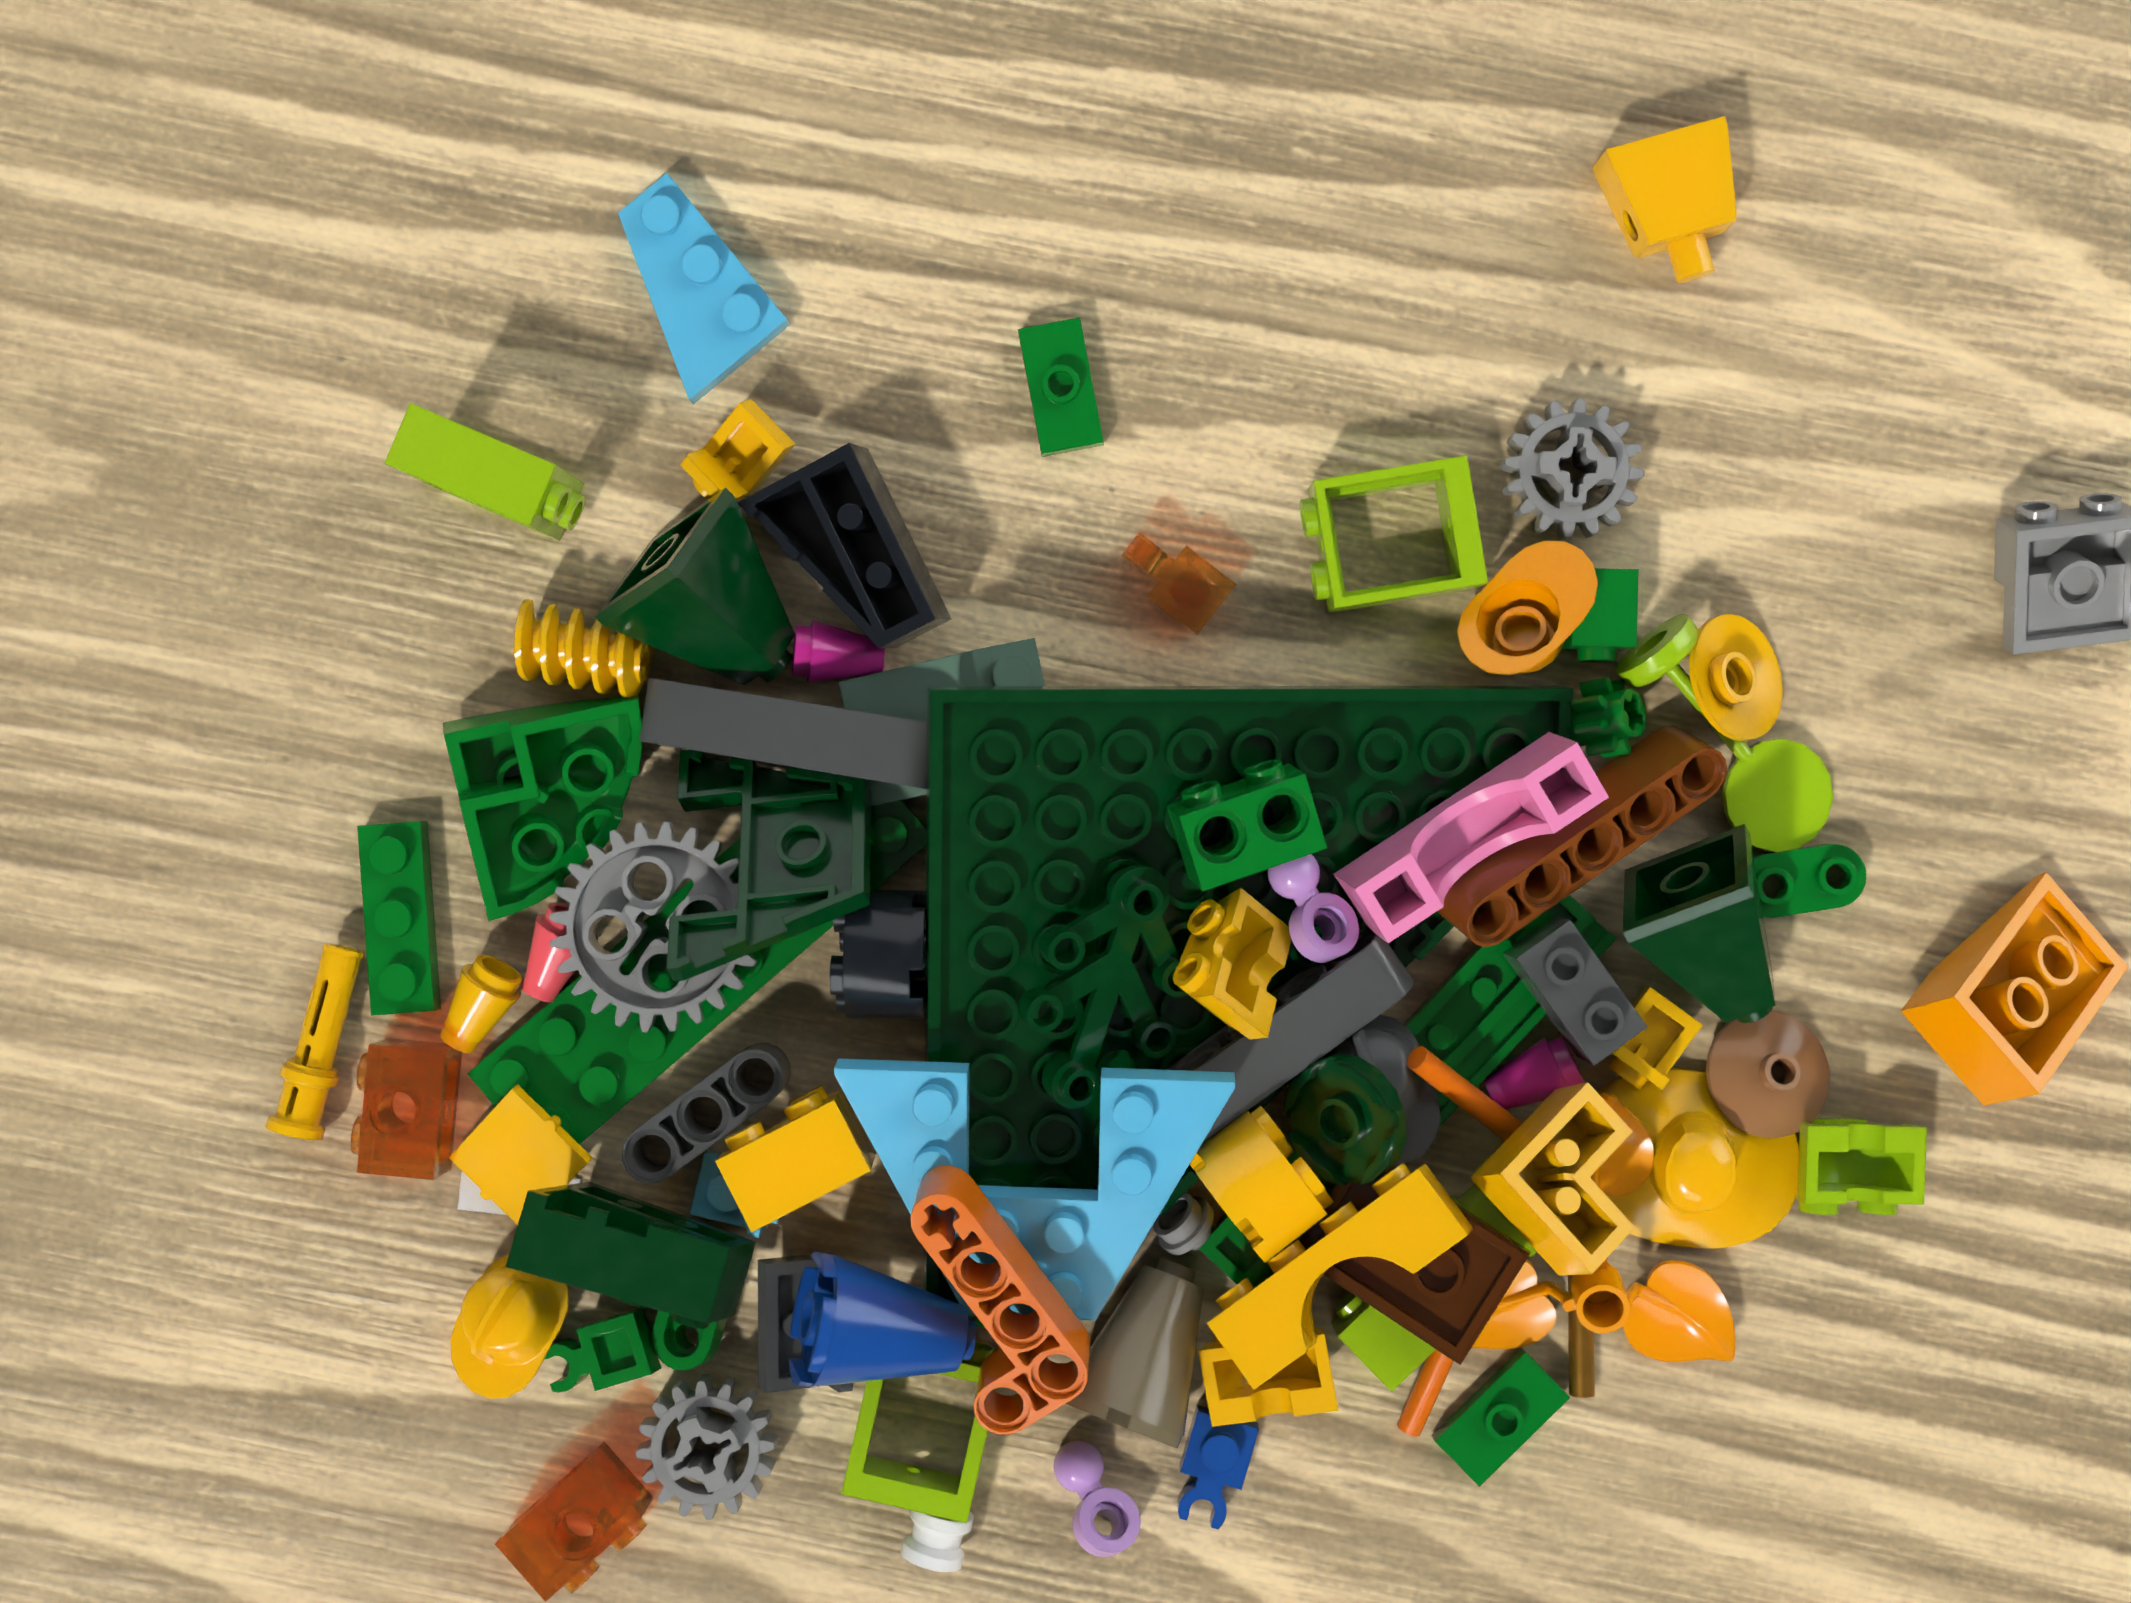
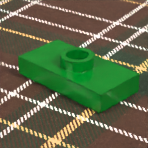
M1080 317L1018 329L1041 456L1046 457L1104 446Z
M1521 1347L1431 1436L1451 1459L1480 1487L1570 1399V1396Z

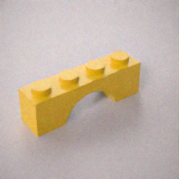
M1404 1163L1400 1164L1372 1185V1188L1379 1196L1376 1200L1359 1212L1350 1201L1319 1224L1326 1236L1306 1250L1298 1239L1267 1262L1275 1274L1255 1288L1248 1278H1245L1215 1300L1223 1312L1207 1324L1253 1390L1302 1356L1317 1342L1312 1324V1301L1320 1279L1331 1266L1349 1258L1369 1256L1391 1261L1415 1274L1465 1238L1473 1230L1472 1225L1426 1163L1412 1173Z

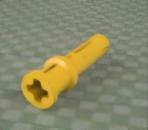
M323 943V951L294 1058H288L286 1063L281 1066L279 1074L285 1079L276 1113L267 1118L265 1125L266 1129L289 1137L306 1140L323 1139L325 1128L320 1123L330 1088L337 1087L340 1078L337 1075L338 1069L334 1068L333 1064L348 1014L356 977L365 952L333 943Z

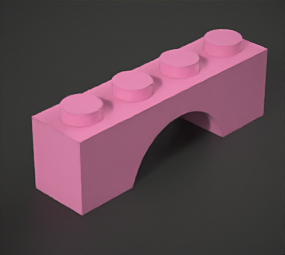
M1548 732L1334 873L1365 926L1384 941L1390 943L1443 908L1445 896L1449 889L1474 865L1498 850L1518 841L1538 835L1555 834L1609 798L1579 744Z

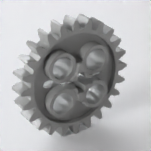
M663 822L657 839H652L645 823H636L634 842L630 843L619 830H612L609 832L612 851L607 853L598 845L589 844L586 848L594 864L588 868L577 863H570L567 868L579 881L577 887H557L555 890L557 895L570 903L568 911L549 914V920L566 925L567 931L566 935L550 941V947L569 949L571 957L564 961L557 970L559 973L578 970L582 976L571 991L574 996L583 994L591 989L597 993L592 1005V1013L597 1014L610 1004L617 1006L615 1014L616 1026L621 1027L628 1021L632 1013H638L642 1032H649L655 1023L656 1016L663 1015L669 1031H675L679 1027L680 1011L683 1010L698 1024L704 1020L702 1001L705 999L720 1010L727 1005L725 996L720 990L723 984L737 990H741L745 986L744 981L734 969L737 965L755 966L758 960L752 954L687 980L679 981L678 985L673 989H662L655 986L648 974V966L651 959L657 954L668 953V938L666 937L657 938L649 944L640 957L638 964L629 975L622 973L621 966L648 933L649 926L643 921L644 915L654 916L663 912L685 878L692 879L694 886L670 917L686 915L689 907L698 900L712 903L718 911L736 909L738 903V883H735L731 876L739 867V858H734L720 864L716 858L721 850L722 842L714 840L703 850L697 848L699 829L691 827L685 833L681 841H675L672 822ZM648 862L658 865L666 876L665 890L654 900L641 897L634 886V875L637 869ZM605 916L619 918L627 928L628 939L625 946L619 952H610L603 949L596 939V927ZM670 917L667 919L666 925H665L668 930H669Z

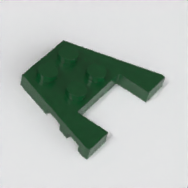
M680 751L677 799L683 810L690 812L742 805L737 908L670 917L667 971L674 981L687 980L870 905L871 791L865 779L790 766L787 772L757 767L754 761L749 759L731 757L730 762L707 759L701 751Z

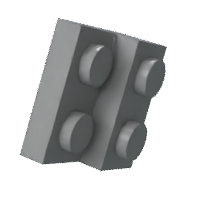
M2109 493L2087 494L2080 497L2079 508L2057 510V505L2051 502H2024L2015 506V516L1996 518L1994 580L2004 586L2003 648L2016 655L2131 640V506L2122 502L2121 496Z

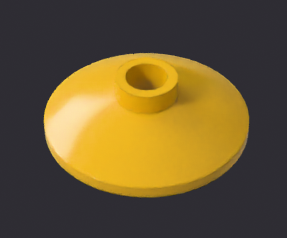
M1724 614L1709 619L1698 629V640L1689 654V676L1697 704L1708 722L1722 735L1737 741L1759 738L1773 727L1781 710L1783 684L1777 657L1765 635L1746 618L1734 614Z

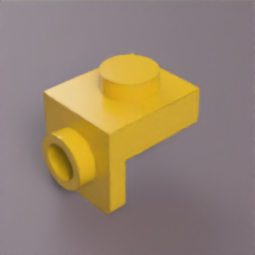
M749 399L737 405L704 448L688 453L680 465L693 478L692 481L695 488L705 498L710 499L726 487L735 496L737 502L756 493L795 446V443L752 399Z
M1646 985L1632 1006L1648 1027L1611 1053L1615 1058L1608 1067L1639 1090H1641L1647 1080L1663 1090L1670 1080L1666 1077V1074L1703 1025L1656 990Z

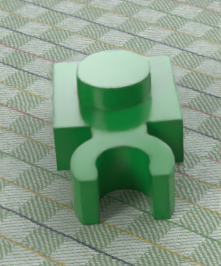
M643 1307L585 1324L576 1329L579 1341L570 1338L561 1339L552 1344L545 1359H550L553 1356H560L569 1365V1374L550 1384L552 1392L558 1393L566 1392L582 1383L589 1373L594 1390L597 1391L651 1375L661 1369L659 1358L653 1348L652 1335Z

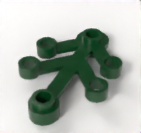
M1133 865L1117 871L1110 878L1106 886L1105 902L1066 926L1056 925L1045 931L1039 943L1042 957L1059 970H1070L1082 961L1085 954V944L1112 930L1105 951L1045 988L1037 987L1028 990L1021 997L1018 1004V1013L1021 1020L1034 1031L1047 1033L1054 1030L1061 1023L1064 1008L1090 993L1071 1050L1054 1055L1047 1062L1042 1073V1084L1046 1093L1058 1104L1068 1109L1087 1106L1098 1095L1100 1074L1095 1067V1063L1118 997L1133 1027L1131 1032L1132 1042L1141 1052L1150 1058H1162L1172 1051L1176 1043L1175 1029L1157 1015L1132 961L1139 936H1141L1155 963L1152 972L1155 985L1171 997L1180 998L1187 995L1186 992L1174 983L1168 984L1169 975L1178 966L1181 958L1162 919L1169 905V886L1160 872L1146 865ZM1147 890L1142 904L1134 909L1135 897L1140 892ZM1069 938L1070 946L1067 952L1059 957H1055L1057 944L1061 940ZM1048 1001L1049 1007L1047 1012L1042 1017L1033 1019V1012L1036 1006L1041 1002ZM1160 1028L1159 1038L1154 1043L1147 1045V1038L1151 1031ZM1083 1076L1080 1085L1072 1092H1069L1071 1083L1076 1078Z

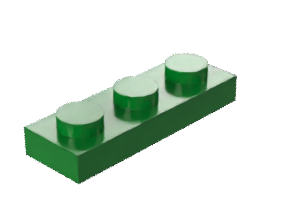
M415 821L357 826L371 1016L441 1009L428 822Z

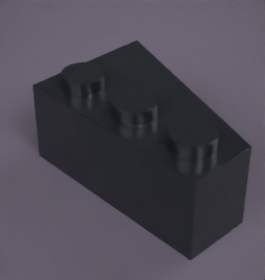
M848 443L737 502L750 517L755 518L781 544L779 547L793 561H797L823 587L822 591L878 648H897L952 620L868 448Z

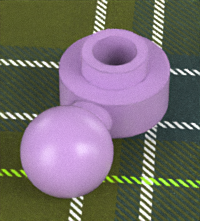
M1312 854L1269 868L1268 880L1273 890L1284 898L1293 899L1297 905L1290 916L1289 932L1294 946L1304 957L1314 962L1325 963L1353 949L1359 936L1357 916L1352 907L1340 896L1332 893H1319L1317 884L1320 878V868ZM1314 923L1320 928L1322 939L1316 933Z
M1074 1440L1063 1445L1055 1456L1053 1469L1060 1485L1071 1492L1078 1493L1081 1499L1072 1519L1075 1538L1085 1551L1094 1556L1105 1558L1115 1556L1130 1547L1139 1534L1141 1519L1138 1507L1133 1499L1124 1491L1112 1487L1103 1488L1100 1480L1104 1471V1461L1101 1453L1093 1444L1083 1440ZM1096 1514H1102L1110 1520L1112 1527L1110 1535H1103L1097 1531L1094 1525Z

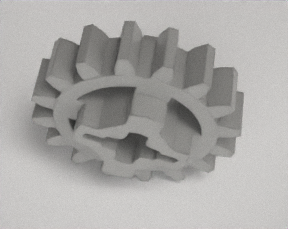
M1577 398L1571 403L1568 413L1565 414L1562 406L1556 400L1545 407L1546 421L1533 412L1522 421L1525 430L1529 434L1528 436L1514 432L1508 438L1506 443L1518 453L1517 456L1505 458L1500 462V469L1508 473H1514L1515 480L1505 486L1502 492L1506 496L1520 495L1523 502L1513 513L1517 518L1525 516L1530 512L1538 516L1535 521L1534 532L1540 534L1552 524H1556L1559 540L1566 541L1572 537L1575 526L1578 525L1584 537L1589 538L1598 534L1599 524L1597 518L1609 527L1622 519L1615 504L1628 507L1636 502L1638 497L1630 489L1626 488V485L1644 477V470L1629 465V459L1639 453L1642 448L1640 444L1624 445L1621 437L1630 427L1627 421L1621 422L1613 428L1606 423L1610 407L1603 405L1593 415L1586 414L1585 400ZM1561 429V435L1557 438V446L1554 451L1533 453L1537 444L1545 435ZM1592 436L1603 445L1608 456H1604L1592 442ZM1569 457H1573V467L1583 470L1584 473L1582 477L1573 483H1570L1571 477L1569 472L1559 470V465ZM1534 483H1540L1551 496V504L1539 494ZM1603 486L1609 487L1605 496L1596 506L1582 511V505L1586 503L1587 491L1589 489H1600Z
M709 1374L701 1375L694 1391L691 1390L683 1379L678 1381L672 1388L674 1401L664 1395H660L651 1406L657 1417H646L638 1430L646 1437L651 1438V1440L641 1443L636 1450V1458L652 1461V1465L643 1474L642 1480L644 1484L653 1483L658 1480L663 1484L664 1487L657 1498L660 1504L667 1502L673 1496L681 1499L679 1506V1515L686 1517L693 1505L698 1504L702 1505L705 1519L712 1520L717 1512L719 1503L722 1502L732 1514L738 1512L743 1503L741 1491L755 1499L763 1487L758 1476H770L774 1468L775 1461L763 1453L775 1449L778 1443V1435L763 1433L762 1431L772 1418V1412L769 1409L755 1413L751 1406L757 1396V1392L752 1389L741 1398L733 1394L735 1378L730 1376L724 1382L721 1389L713 1388ZM710 1407L725 1411L726 1413L730 1414L731 1417L714 1412L711 1410ZM677 1418L679 1423L676 1428L681 1439L673 1448L667 1450L668 1430L671 1422ZM700 1437L705 1444H711L715 1441L717 1444L722 1442L715 1456L709 1448L700 1451L698 1448L693 1450ZM748 1442L749 1454L747 1464L737 1474L735 1469L738 1464L733 1454L735 1451L740 1450L743 1444ZM685 1477L702 1482L704 1485L692 1482Z

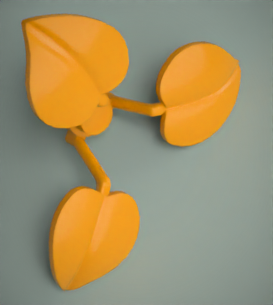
M1599 1093L1633 1132L1590 1178L1606 1195L1623 1196L1638 1189L1648 1179L1653 1168L1654 1149L1650 1135L1643 1123L1615 1095ZM1606 1259L1593 1274L1573 1275L1571 1291L1567 1292L1552 1281L1538 1283L1534 1266L1530 1261L1526 1260L1472 1346L1473 1348L1513 1349L1528 1346L1545 1337L1554 1327L1557 1318L1554 1304L1547 1295H1551L1562 1302L1565 1311L1571 1312L1576 1310L1580 1323L1592 1332L1606 1334L1614 1332L1623 1326L1628 1342L1636 1351L1651 1359L1663 1362L1678 1363L1695 1360L1732 1361L1735 1357L1736 1341L1732 1314L1722 1290L1710 1274L1695 1264L1676 1260L1660 1262L1650 1271L1645 1286L1638 1282H1632L1625 1289L1621 1274L1615 1267L1608 1264Z

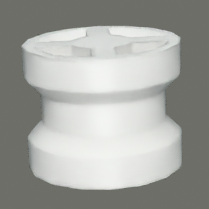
M911 1511L910 1518L914 1526L912 1533L903 1539L900 1551L902 1557L914 1565L933 1571L956 1572L960 1570L964 1558V1551L960 1544L962 1537L971 1531L974 1515L969 1512L967 1523Z

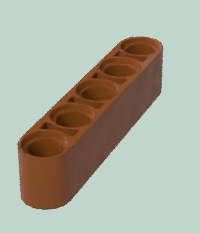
M1664 726L1632 746L1631 753L1619 755L1595 772L1609 798L1555 834L1538 835L1518 841L1498 850L1474 865L1449 889L1445 896L1444 907L1438 910L1439 914L1474 944L1487 947L1504 941L1712 797L1725 780L1727 772L1726 759L1720 751L1677 726Z

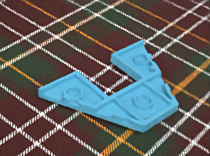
M838 1058L834 1067V1075L910 1214L920 1181L929 1170L938 1166H955L964 1170L969 1175L970 1063ZM1102 1068L1098 1190L978 1185L1079 1320L1096 1321L1235 1089V1072ZM975 1252L969 1255L974 1261L981 1264H991L997 1261L992 1255L985 1252ZM944 1275L959 1304L965 1306L968 1316H976ZM1026 1304L1008 1306L1012 1311L1019 1314H1029L1035 1311Z

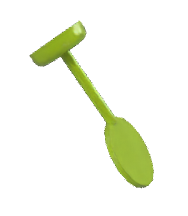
M1686 614L1674 616L1661 623L1637 642V647L1629 649L1616 665L1615 673L1627 685L1635 688L1648 685L1666 674L1737 757L1727 770L1722 790L1724 814L1732 828L1742 824L1746 825L1751 836L1752 847L1770 852H1781L1798 849L1814 839L1827 822L1833 801L1831 776L1821 758L1803 743L1784 738L1758 741L1749 747L1745 741L1733 740L1718 732L1700 710L1692 690L1690 676L1679 665L1691 652L1698 640L1697 626Z

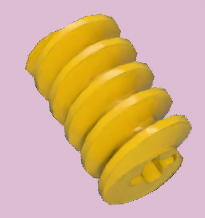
M523 600L516 618L513 638V655L518 675L522 680L535 681L542 674L547 684L560 685L568 678L570 686L577 690H585L593 682L594 689L599 694H610L618 685L621 696L629 699L640 693L649 676L655 647L622 633L610 632V628L603 626L597 619L591 629L585 628L584 613L581 608H574L567 624L560 623L558 604L553 603L548 605L541 620L535 619L533 600Z

